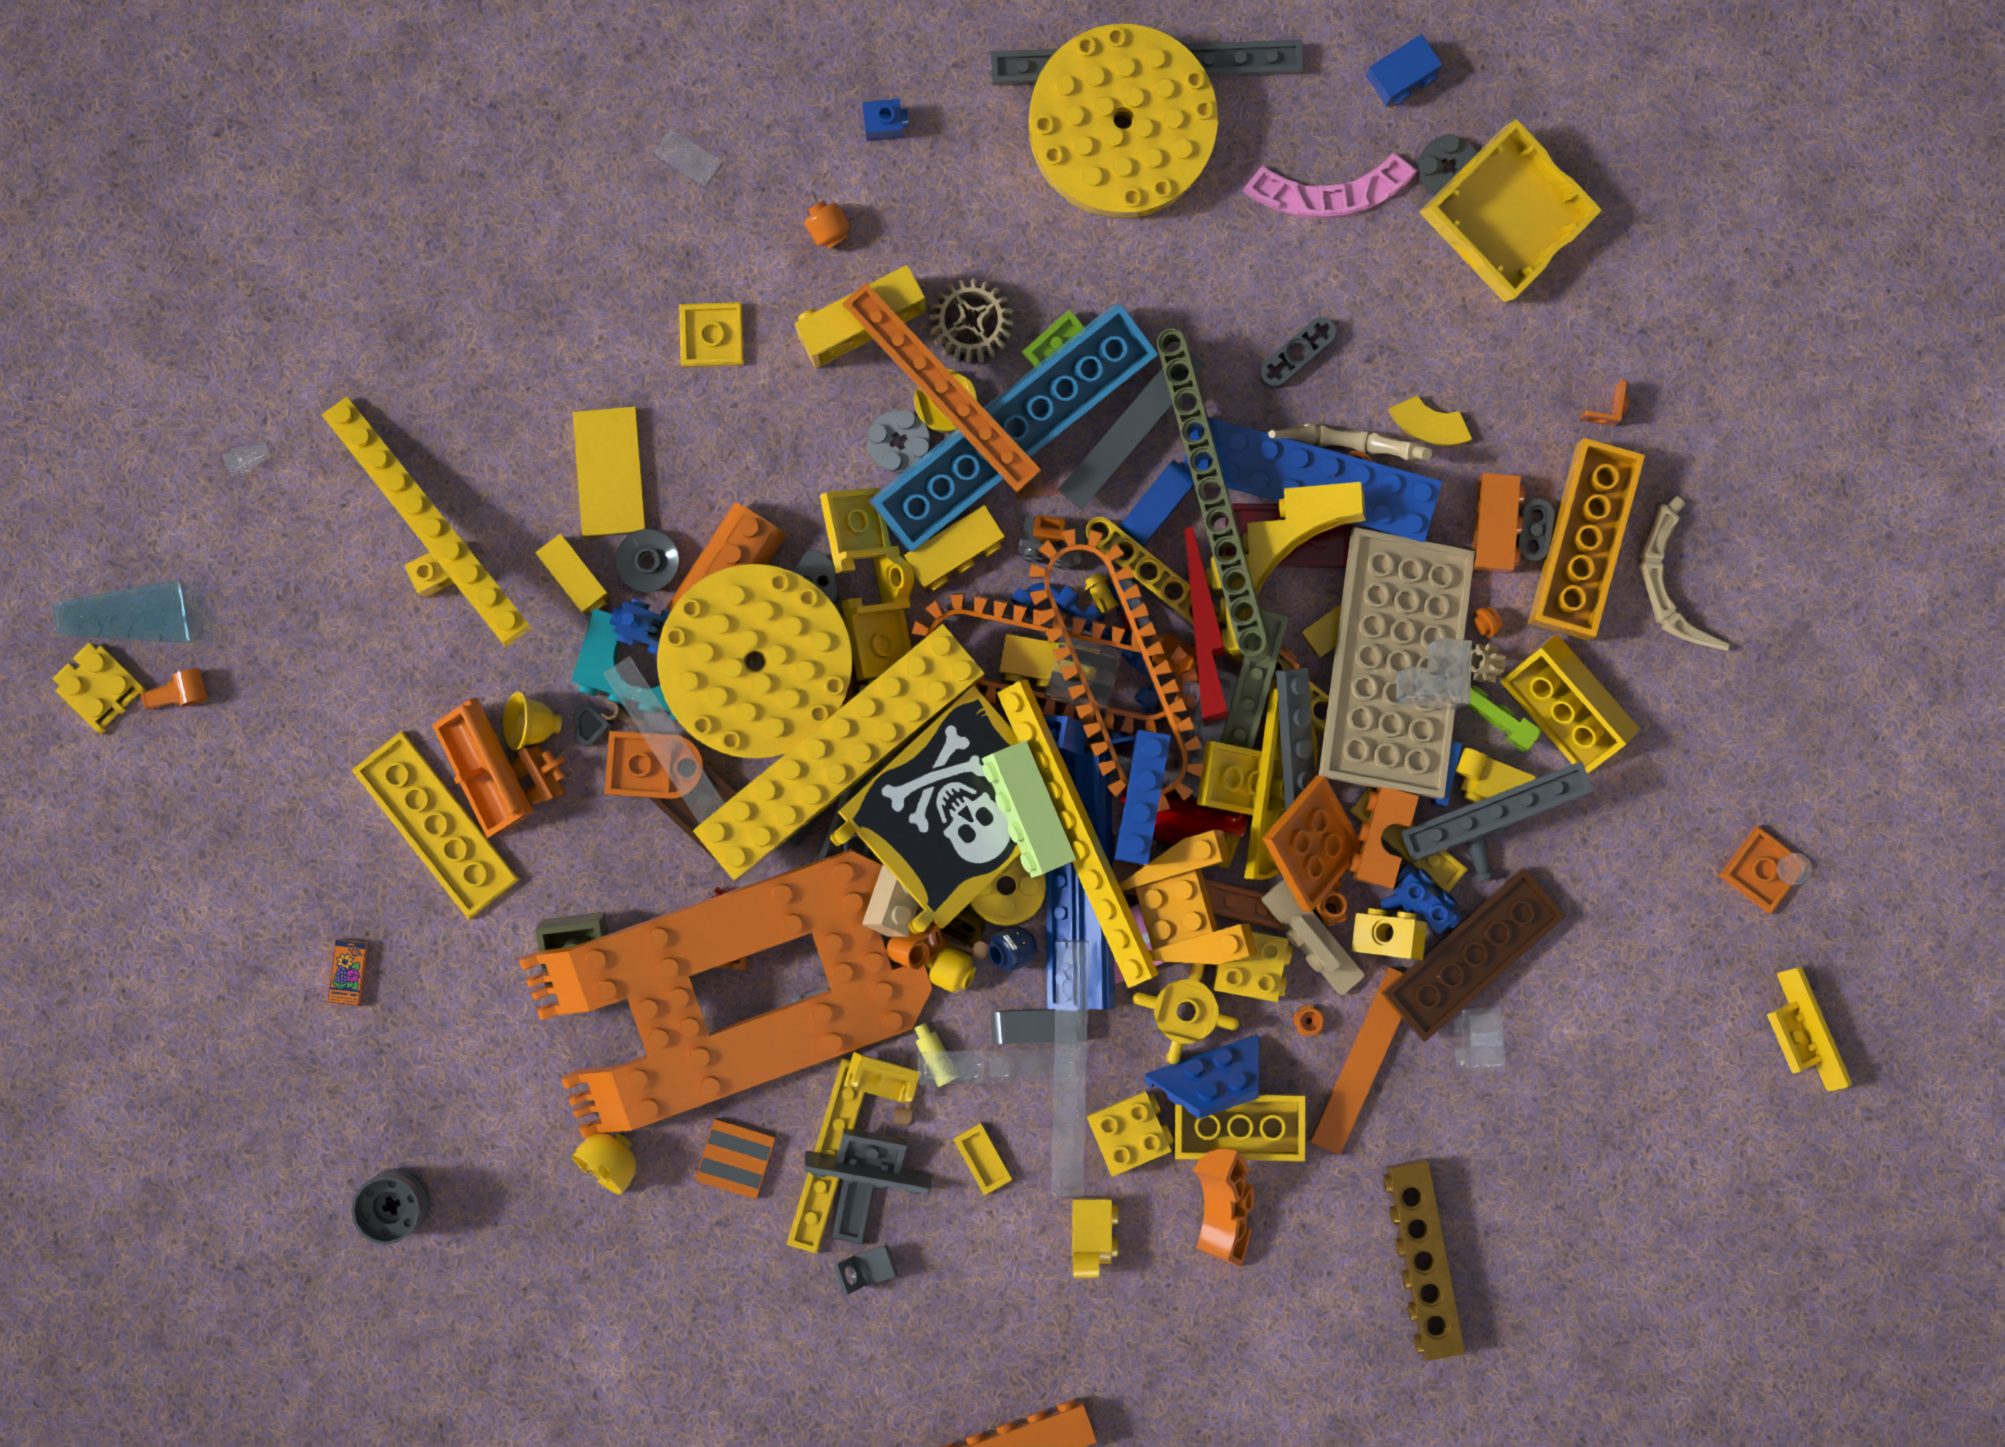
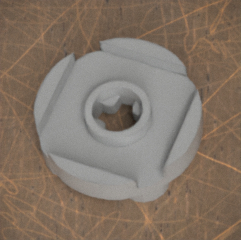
M893 410L882 414L874 421L868 430L867 446L872 460L878 467L889 472L901 474L929 452L930 436L926 425L909 410ZM898 434L900 437L906 436L908 438L904 442V449L899 450L897 446L893 448L890 446V443L893 441V435Z

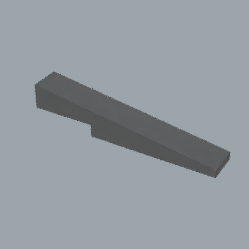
M1192 354L1196 373L1199 376L1205 364ZM1163 367L1058 489L1061 494L1079 509L1083 510L1173 406ZM1185 370L1178 372L1174 380H1185L1189 372Z

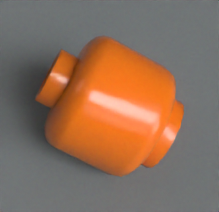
M823 200L808 209L811 215L805 219L804 225L817 246H826L829 249L849 237L847 232L850 230L851 224L838 203L827 205Z

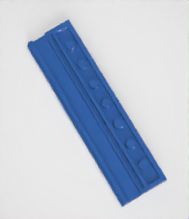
M1087 752L1083 755L1061 753L1113 870L1112 792L1107 787L1111 784V771L1102 776L1097 764L1110 761V752H1103L1096 757L1093 752ZM1070 862L1046 873L1047 1009H1114V955L1074 865Z

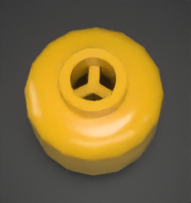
M951 946L944 947L934 958L927 962L926 966L930 970V981L951 993H957L961 989L967 990L976 973L972 957Z

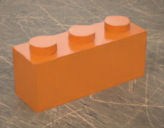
M1482 473L1478 477L1472 550L1475 551L1473 571L1509 574L1514 570V566L1519 565L1521 551L1520 547H1516V537L1522 532L1523 518L1518 516L1519 504H1523L1525 496V486L1520 485L1521 476Z

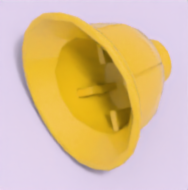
M515 692L507 701L503 714V734L508 747L513 751H518L525 745L539 744L546 741L552 733L559 734L562 723L561 715L553 714L550 707L543 702L528 699L522 692Z

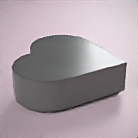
M582 705L574 713V721L577 724L574 736L576 741L582 746L590 747L595 745L613 726L611 722L602 717L598 710L590 705Z

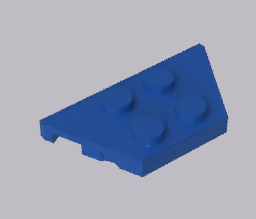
M1256 1034L1182 1060L1178 1064H1171L1146 1073L1145 1083L1150 1088L1157 1086L1165 1091L1169 1100L1177 1105L1184 1106L1189 1113L1199 1119L1257 1099L1259 1091V1037Z

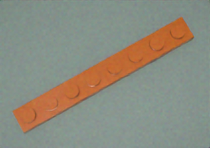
M866 282L842 303L851 316L1016 493L1041 471Z

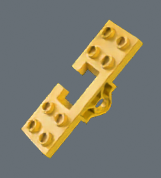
M879 488L832 491L820 495L835 573L856 570L854 559L873 557L882 604L863 606L861 598L847 599L841 602L857 681L878 678L912 648L904 610L911 608L909 595L914 584V572L911 565L900 556L899 547L891 546L887 524L868 501L880 491Z

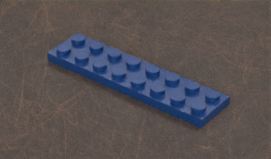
M1209 417L1228 488L1279 502V499L1284 498V488L1361 482L1364 488L1366 521L1355 522V524L1425 543L1443 481L1291 439H1273L1266 432ZM1194 430L1190 440L1201 439L1204 436L1205 430ZM1186 455L1183 467L1191 473ZM1209 458L1201 460L1198 464V469L1207 470L1211 467L1213 460Z

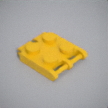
M88 643L73 657L80 666L76 669L71 663H67L52 679L59 685L55 691L98 734L102 735L106 731L105 727L119 713L122 715L126 711L125 707L139 693L141 694L147 689L105 647L100 645L96 648L93 644ZM133 686L135 689L119 703L118 700ZM113 707L114 710L99 723L98 720Z

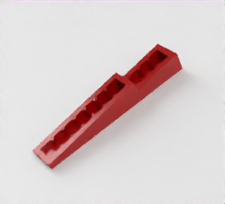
M1193 526L1185 528L1201 710L1203 724L1228 718L1227 707L1213 658L1225 654Z

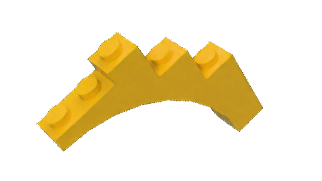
M1361 482L1284 488V498L1279 499L1280 517L1286 518V520L1247 523L1248 533H1243V546L1245 552H1249V554H1246L1257 596L1262 585L1275 567L1296 547L1315 535L1337 526L1366 521L1364 488ZM1236 555L1222 556V559L1231 560ZM1211 557V567H1206L1208 586H1212L1216 595H1224L1214 557ZM1241 577L1234 579L1230 584V589L1234 591L1242 589L1245 585V579ZM1221 597V615L1226 616L1227 628H1222L1224 648L1228 647V651L1232 656H1242L1243 654L1236 642L1225 597ZM1252 608L1242 609L1238 614V620H1249Z

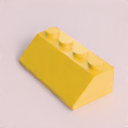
M1557 633L1500 680L1502 685L1572 764L1583 762L1587 774L1624 747L1640 730L1639 726Z

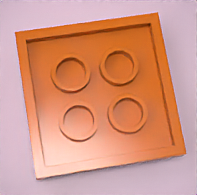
M1317 775L1262 838L1300 909L1305 912H1312L1349 868L1354 853H1359L1362 845L1327 778Z

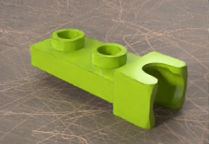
M1473 685L1472 688L1465 686L1460 690L1457 695V701L1507 734L1505 741L1523 753L1525 750L1529 751L1542 732L1540 728L1525 718L1520 720L1513 718L1515 713L1505 705L1499 703L1496 706L1487 700L1489 695L1477 686Z

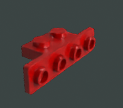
M1125 786V788L1123 789L1121 797V802L1124 804L1127 795V786ZM1170 791L1164 794L1170 809L1157 812L1152 839L1175 845L1182 839L1213 829L1223 830V832L1243 837L1247 827L1248 815L1197 805V800L1191 798L1183 801L1177 793Z

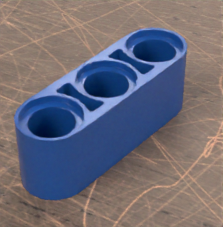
M1173 459L1118 528L1144 548L1194 486L1192 474Z

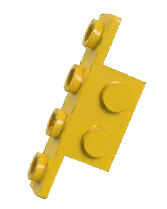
M1799 966L1777 973L1788 1004L1768 1013L1767 1016L1792 1074L1802 1072L1816 1065L1827 1091L1851 1086L1852 1081L1802 967Z

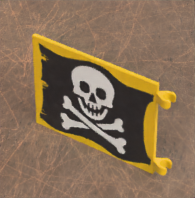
M974 685L838 811L846 822L830 836L831 841L836 846L847 842L856 832L924 910L908 923L909 929L914 934L923 932L933 920L943 929L1021 853L1017 842H1014L1009 835V823L1005 813L1001 812L996 804V792L992 782H989L984 775V763L982 761V758L1019 742L1012 728Z

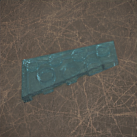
M178 580L51 603L55 631L60 636L190 643L181 584Z

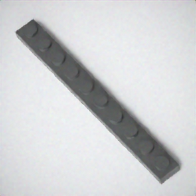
M1302 39L1182 44L1197 58L1208 77L1301 74L1303 72ZM1058 49L991 51L992 85L1036 84L1044 66Z

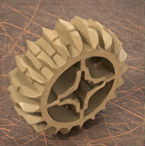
M971 279V287H965L964 280H959V290H955L954 286L949 284L947 286L949 296L940 292L937 296L942 304L932 303L931 309L938 314L929 315V322L937 324L930 328V334L939 335L934 340L936 346L946 343L943 348L944 355H948L952 350H955L953 360L956 362L959 361L961 354H965L966 364H971L972 355H977L978 362L983 363L984 352L990 358H994L995 351L993 346L999 350L1005 348V344L999 338L1004 340H1010L1011 333L1005 329L1013 327L1014 322L1006 319L1012 315V308H1002L1008 303L1007 297H1001L996 300L1000 293L999 288L996 287L990 293L987 292L989 288V282L987 281L982 283L981 288H977L976 279ZM964 299H979L988 305L972 307ZM955 304L960 317L953 323V327L947 330L945 318L949 309ZM965 313L967 316L972 315V319L974 316L977 317V329L975 326L970 327V324L969 326L965 325ZM995 313L997 326L993 334L987 338L982 325L989 319L990 315ZM963 335H970L979 343L965 344L957 341L954 337L957 336L959 338Z

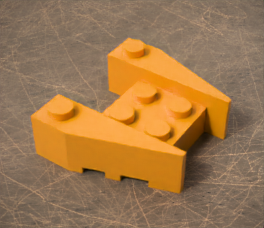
M1211 830L1182 839L1119 884L1122 893L1136 890L1152 947L1149 953L1153 961L1219 965L1258 955L1249 923L1218 930L1202 874L1203 869L1231 861L1223 830Z

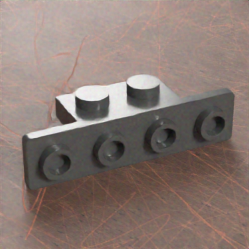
M843 1128L837 1156L813 1151H805L804 1171L817 1177H837L850 1183L859 1181L870 1183L883 1189L889 1187L903 1189L911 1194H930L932 1188L930 1173L901 1168L907 1147L906 1139Z

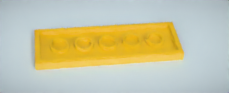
M401 730L352 769V772L468 919H471L520 880L404 731Z

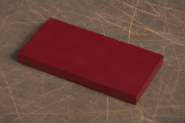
M1232 503L1242 542L1243 533H1248L1247 523L1286 520V518L1280 517L1279 504ZM1225 518V528H1226V527L1228 526V523H1229V519H1227V518ZM1352 523L1340 525L1315 535L1296 547L1276 567L1346 568ZM1236 548L1225 549V556L1237 554Z

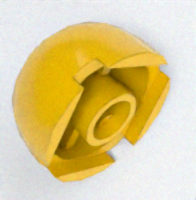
M605 1133L587 1137L571 1156L574 1163L586 1174L589 1171L599 1179L596 1182L618 1195L628 1188L635 1176L637 1167L636 1158L629 1150L632 1146L631 1142L618 1133L614 1137Z

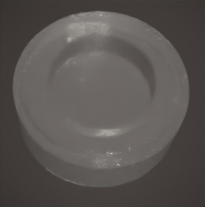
M1790 853L1780 859L1777 865V872L1780 879L1786 884L1800 885L1810 878L1812 865L1803 854Z

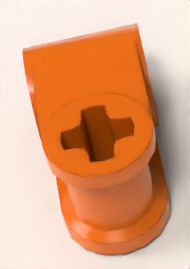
M933 920L923 932L914 934L910 930L908 937H892L887 944L886 950L890 960L918 970L934 958L944 947H947L948 943L946 938L942 936L940 927Z

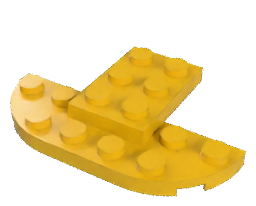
M1270 688L1262 751L1215 741H1206L1197 805L1253 816L1244 877L1246 879H1268L1281 873L1262 840L1265 834L1286 811L1277 689ZM1312 723L1314 765L1316 772L1318 747L1316 732L1314 725Z

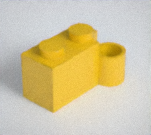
M1464 748L1456 769V773L1463 776L1458 790L1465 793V799L1474 803L1536 778L1534 775L1491 759L1487 755L1469 748Z
M1072 1197L1073 1278H1099V1264H1111V1257H1118V1237H1112V1225H1118V1205H1112L1111 1197Z

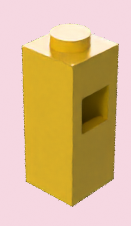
M561 533L535 552L585 616L589 613L592 614L594 609L603 610L608 605L606 600L611 596Z

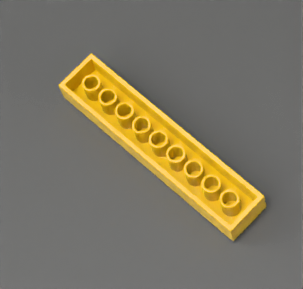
M942 624L697 826L693 832L735 882H738L953 704L971 686L983 679L984 672L944 624Z

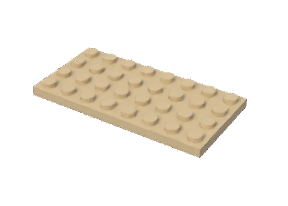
M1357 527L1351 530L1319 777L1376 788L1394 789L1435 799L1444 798L1475 551L1427 541L1424 543L1402 536Z

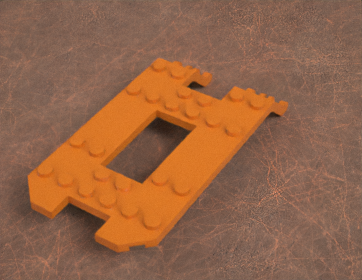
M850 849L574 947L542 950L519 958L518 960L523 970L531 969L539 964H546L548 972L529 976L526 980L528 987L552 982L530 992L532 999L538 1000L549 994L557 995L558 1001L544 1004L537 1008L536 1011L540 1020L556 1015L590 1012L627 999L647 1055L617 1066L579 1069L561 1077L562 1084L566 1089L575 1087L580 1083H588L590 1090L576 1092L569 1096L570 1105L591 1101L572 1110L574 1117L581 1118L592 1112L599 1113L600 1119L588 1121L580 1125L581 1137L585 1138L606 1132L632 1131L911 1030L932 991L925 965L918 970L911 969L902 964L891 967L881 934L862 925L883 864ZM812 933L830 990L708 1033L689 976Z

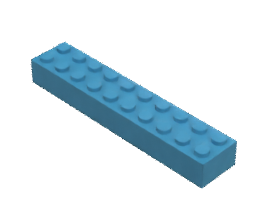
M1113 304L986 405L984 409L1017 445L1031 457L1156 357L1158 353L1121 304ZM956 429L868 501L903 546L913 552L1003 478L961 432Z

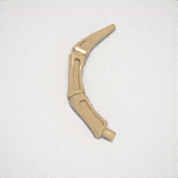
M1304 423L1291 428L1268 432V436L1273 439H1292L1318 447L1330 445L1345 446L1364 453L1369 452L1371 455L1380 453L1400 456L1405 460L1428 461L1432 457L1431 449L1426 448L1424 443L1402 441L1390 438L1382 432L1373 433L1371 430H1335L1317 423Z
M1676 496L1668 505L1660 504L1658 506L1653 526L1640 553L1641 563L1638 568L1650 598L1655 620L1662 625V630L1683 640L1728 651L1729 643L1690 624L1683 614L1676 610L1677 606L1671 600L1666 590L1663 578L1664 564L1662 562L1665 558L1668 540L1680 519L1677 513L1685 505V502Z

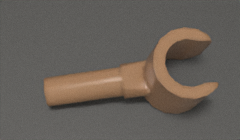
M613 701L605 702L615 707L613 716L609 717L601 713L602 717L612 722L618 720L626 721L643 729L645 728L647 721L623 711L619 704Z
M980 940L974 944L973 948L968 945L947 941L948 946L979 960H985L988 957L989 945Z
M917 1083L912 1101L906 1102L905 1108L895 1107V1125L907 1126L911 1123L914 1101L920 1087L919 1083Z

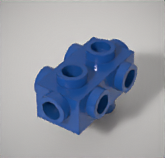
M632 598L631 603L623 602L622 607L615 606L609 624L614 625L612 632L619 634L617 641L634 647L637 641L649 645L647 652L657 655L660 640L657 637V630L664 626L670 612L663 609L661 614L649 611L650 604Z
M1405 864L1399 869L1393 889L1396 894L1380 900L1383 910L1386 911L1401 905L1409 913L1414 910L1438 934L1445 928L1451 930L1462 919V916L1458 913L1457 901L1445 890L1443 892L1439 891L1433 885V878L1424 869L1421 868L1418 871L1413 865L1409 867Z

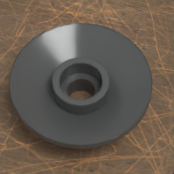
M653 529L635 531L621 542L617 550L616 568L618 574L634 590L640 592L658 591L666 587L674 579L678 571V550L673 541L660 531ZM646 557L654 558V565L650 568H646L643 565V560Z

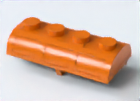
M734 502L666 609L671 612L679 599L693 585L717 571L738 565H769L787 535L766 519L743 505Z
M479 698L467 700L432 724L456 774L454 780L456 784H461L487 838L517 825L534 814L533 807L530 805L521 787L517 775L499 742L497 734L494 732Z

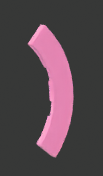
M1393 152L1386 161L1362 176V178L1345 184L1318 185L1317 187L1302 185L1299 182L1286 179L1262 165L1243 188V192L1267 207L1286 214L1307 218H1336L1359 213L1381 204L1406 186L1417 174L1418 170Z

